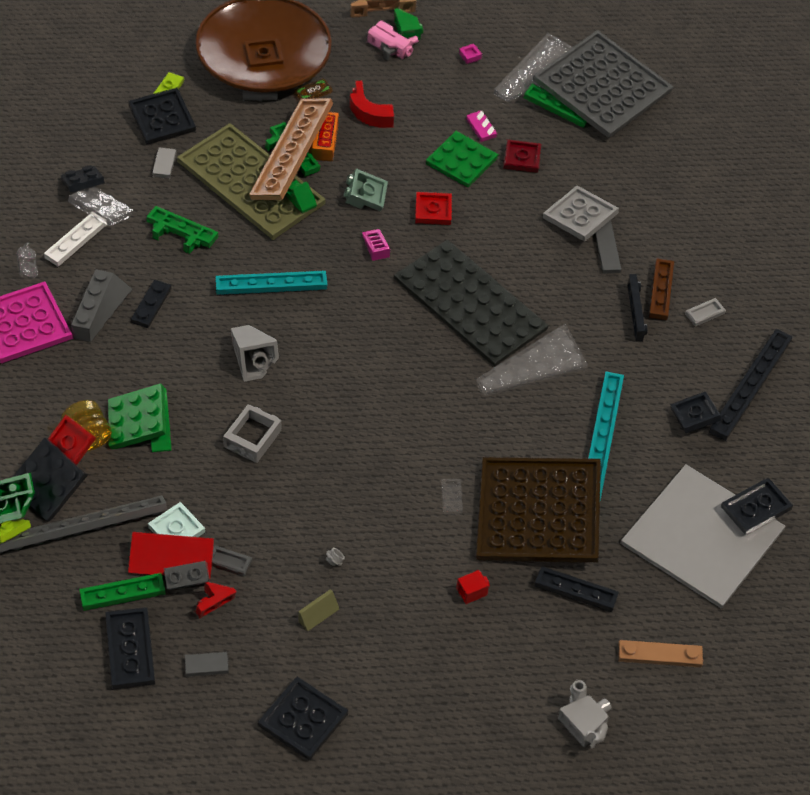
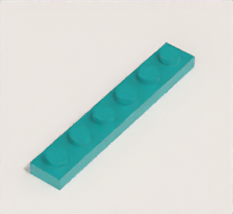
M326 271L216 276L217 295L327 289Z

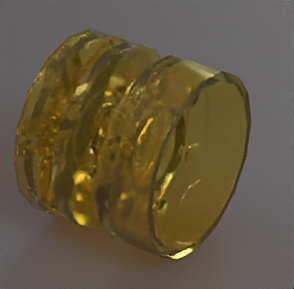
M79 401L63 412L60 420L65 415H68L96 437L87 452L103 446L110 439L112 434L111 427L95 401Z

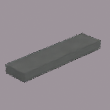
M610 220L595 233L603 274L621 273L618 251Z

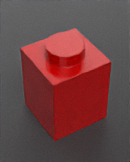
M480 570L458 578L456 589L465 604L487 596L490 583L487 577L483 576Z

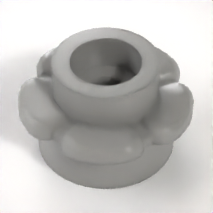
M332 548L326 553V560L332 566L342 565L345 557L338 549Z

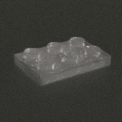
M97 187L86 188L69 195V203L108 226H112L133 215V209L115 200L111 195L103 193Z

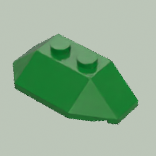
M31 473L0 480V524L25 517L35 493Z

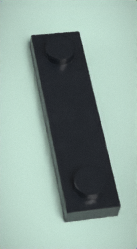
M629 274L627 288L635 341L643 342L644 335H647L648 327L647 324H644L639 293L641 291V282L637 280V274Z
M541 566L535 581V587L613 612L619 594L618 591Z

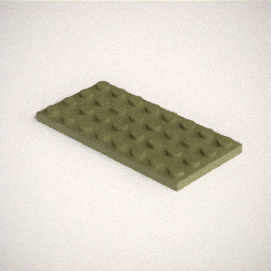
M231 123L177 157L178 163L272 240L325 205V198L311 187L310 189L316 200L317 207L303 214L286 196H284L283 200H251L249 194L270 154ZM295 175L293 181L297 180L302 184L303 181Z

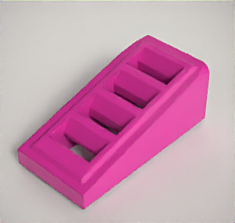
M380 229L362 232L372 261L390 257V248Z

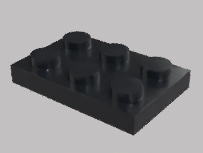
M769 477L721 504V508L745 535L787 513L793 507L792 503Z

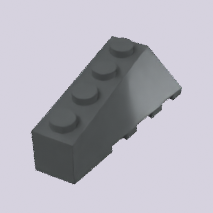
M95 269L71 324L73 338L91 342L102 329L104 323L114 314L113 312L123 303L125 297L131 293L132 288L114 273Z

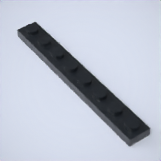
M775 329L720 412L721 421L713 423L709 433L725 441L728 439L791 343L793 336Z

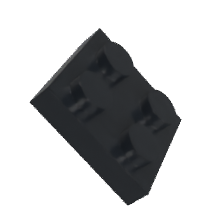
M91 165L84 166L81 170L77 171L69 170L61 175V180L70 193L105 183L102 174L95 166Z
M706 391L670 404L672 412L685 433L721 421V415Z

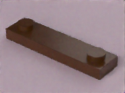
M656 258L649 318L668 319L674 261Z

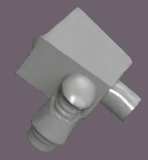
M577 680L570 687V704L560 708L558 719L583 747L591 743L590 747L594 748L595 744L603 742L608 730V715L606 712L611 709V704L605 698L596 703L591 696H586L585 683Z

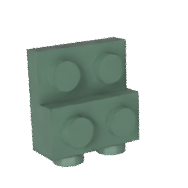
M355 169L353 174H349L346 180V184L349 186L346 187L343 197H346L345 203L360 209L365 205L381 212L384 207L388 181Z

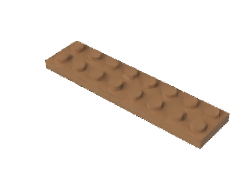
M331 98L300 100L249 194L251 200H283L333 105Z

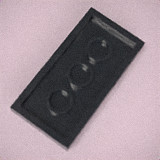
M147 607L105 612L112 689L155 684Z

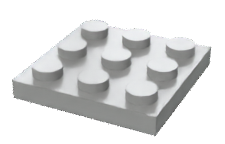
M576 186L543 213V218L585 242L618 214L619 208Z

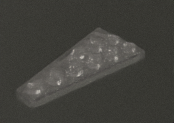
M548 33L494 89L493 94L509 102L525 94L531 84L540 86L532 80L533 75L573 47Z
M565 323L477 378L476 384L482 397L584 370L587 369L588 365Z

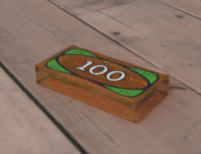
M324 78L294 90V94L299 100L318 99L332 93L331 86Z

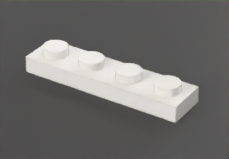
M93 211L44 253V258L56 266H60L108 224L107 219Z

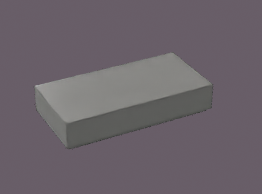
M158 149L152 172L153 177L170 179L176 157V149Z
M714 298L686 310L685 315L694 326H698L725 314L726 310Z

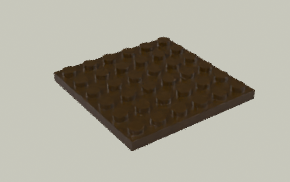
M483 457L477 560L599 563L601 459Z

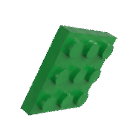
M455 131L426 159L425 164L468 188L498 158V154Z
M161 383L108 399L109 447L111 449H119L166 435L165 390Z

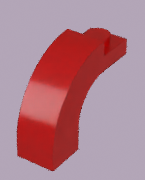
M355 81V88H352V93H350V108L355 117L373 127L393 128V104H375L370 102L364 96L362 81Z

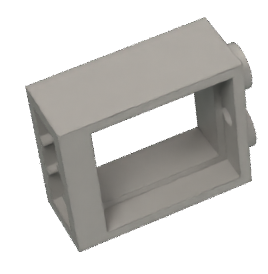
M248 404L223 436L224 447L258 463L281 432V420L275 415H270L260 408ZM249 418L269 427V430L257 445L236 435Z

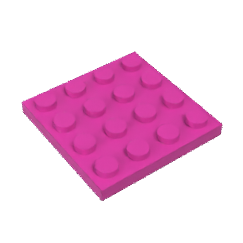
M46 282L0 296V363L73 339L72 333Z

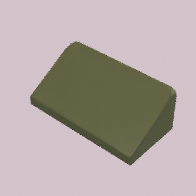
M328 590L299 611L298 622L307 631L339 610L333 591Z

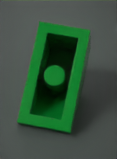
M395 8L394 22L398 34L407 39L417 36L418 40H420L421 34H423V26L419 24L418 18Z

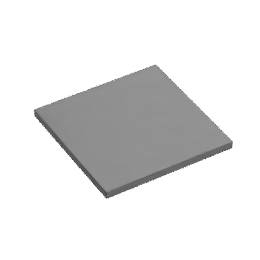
M685 464L624 536L620 544L722 609L784 531L785 525L774 519L745 535L721 508L722 502L735 496V494Z

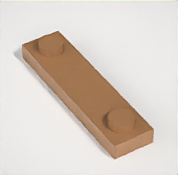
M619 640L620 662L702 667L703 665L702 646Z

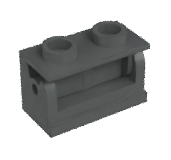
M206 561L164 568L167 589L169 590L210 582Z

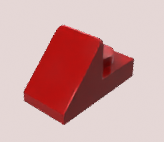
M205 582L204 590L209 598L205 597L197 603L195 613L199 618L204 617L233 600L237 591L231 587Z

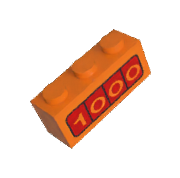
M329 112L309 149L315 160L333 162L339 113Z

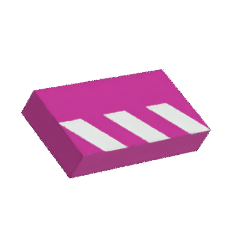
M482 111L466 115V120L481 142L497 137V132Z

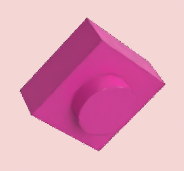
M475 44L459 48V54L467 64L482 59V53Z

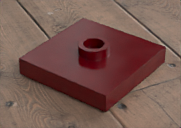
M507 139L503 169L538 173L541 143Z

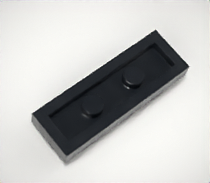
M154 279L132 316L131 323L149 328L172 289L171 285Z

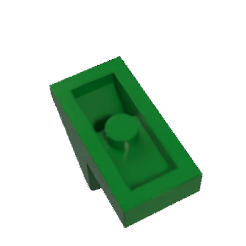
M297 180L293 181L285 196L302 214L317 207L316 200L307 181L302 184Z

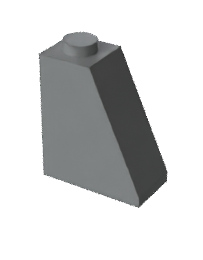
M250 325L231 328L232 344L243 381L263 378L271 364L279 359L277 340Z

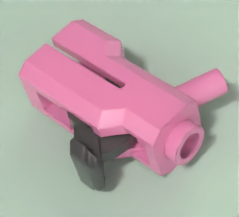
M379 21L376 26H373L368 31L367 42L382 50L383 59L390 60V55H396L404 59L412 54V44L418 42V37L414 36L407 39L393 31V27L389 24Z

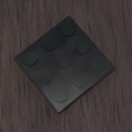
M178 88L128 101L146 145L196 131L194 121Z
M45 437L13 477L31 473L35 493L30 506L46 521H51L88 475L52 441Z
M296 677L258 721V726L310 761L348 715V710L301 678Z

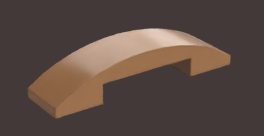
M357 0L351 4L350 16L351 18L367 16L368 11L392 10L395 8L407 13L416 12V0Z

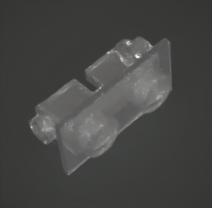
M27 242L16 253L20 277L24 274L29 277H36L38 275L37 266L35 265L36 254L35 251L30 249L29 242Z

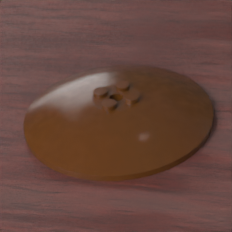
M231 0L215 8L202 21L196 35V50L199 60L205 69L221 82L247 91L276 92L299 86L315 77L323 69L331 52V35L324 20L314 10L295 0Z

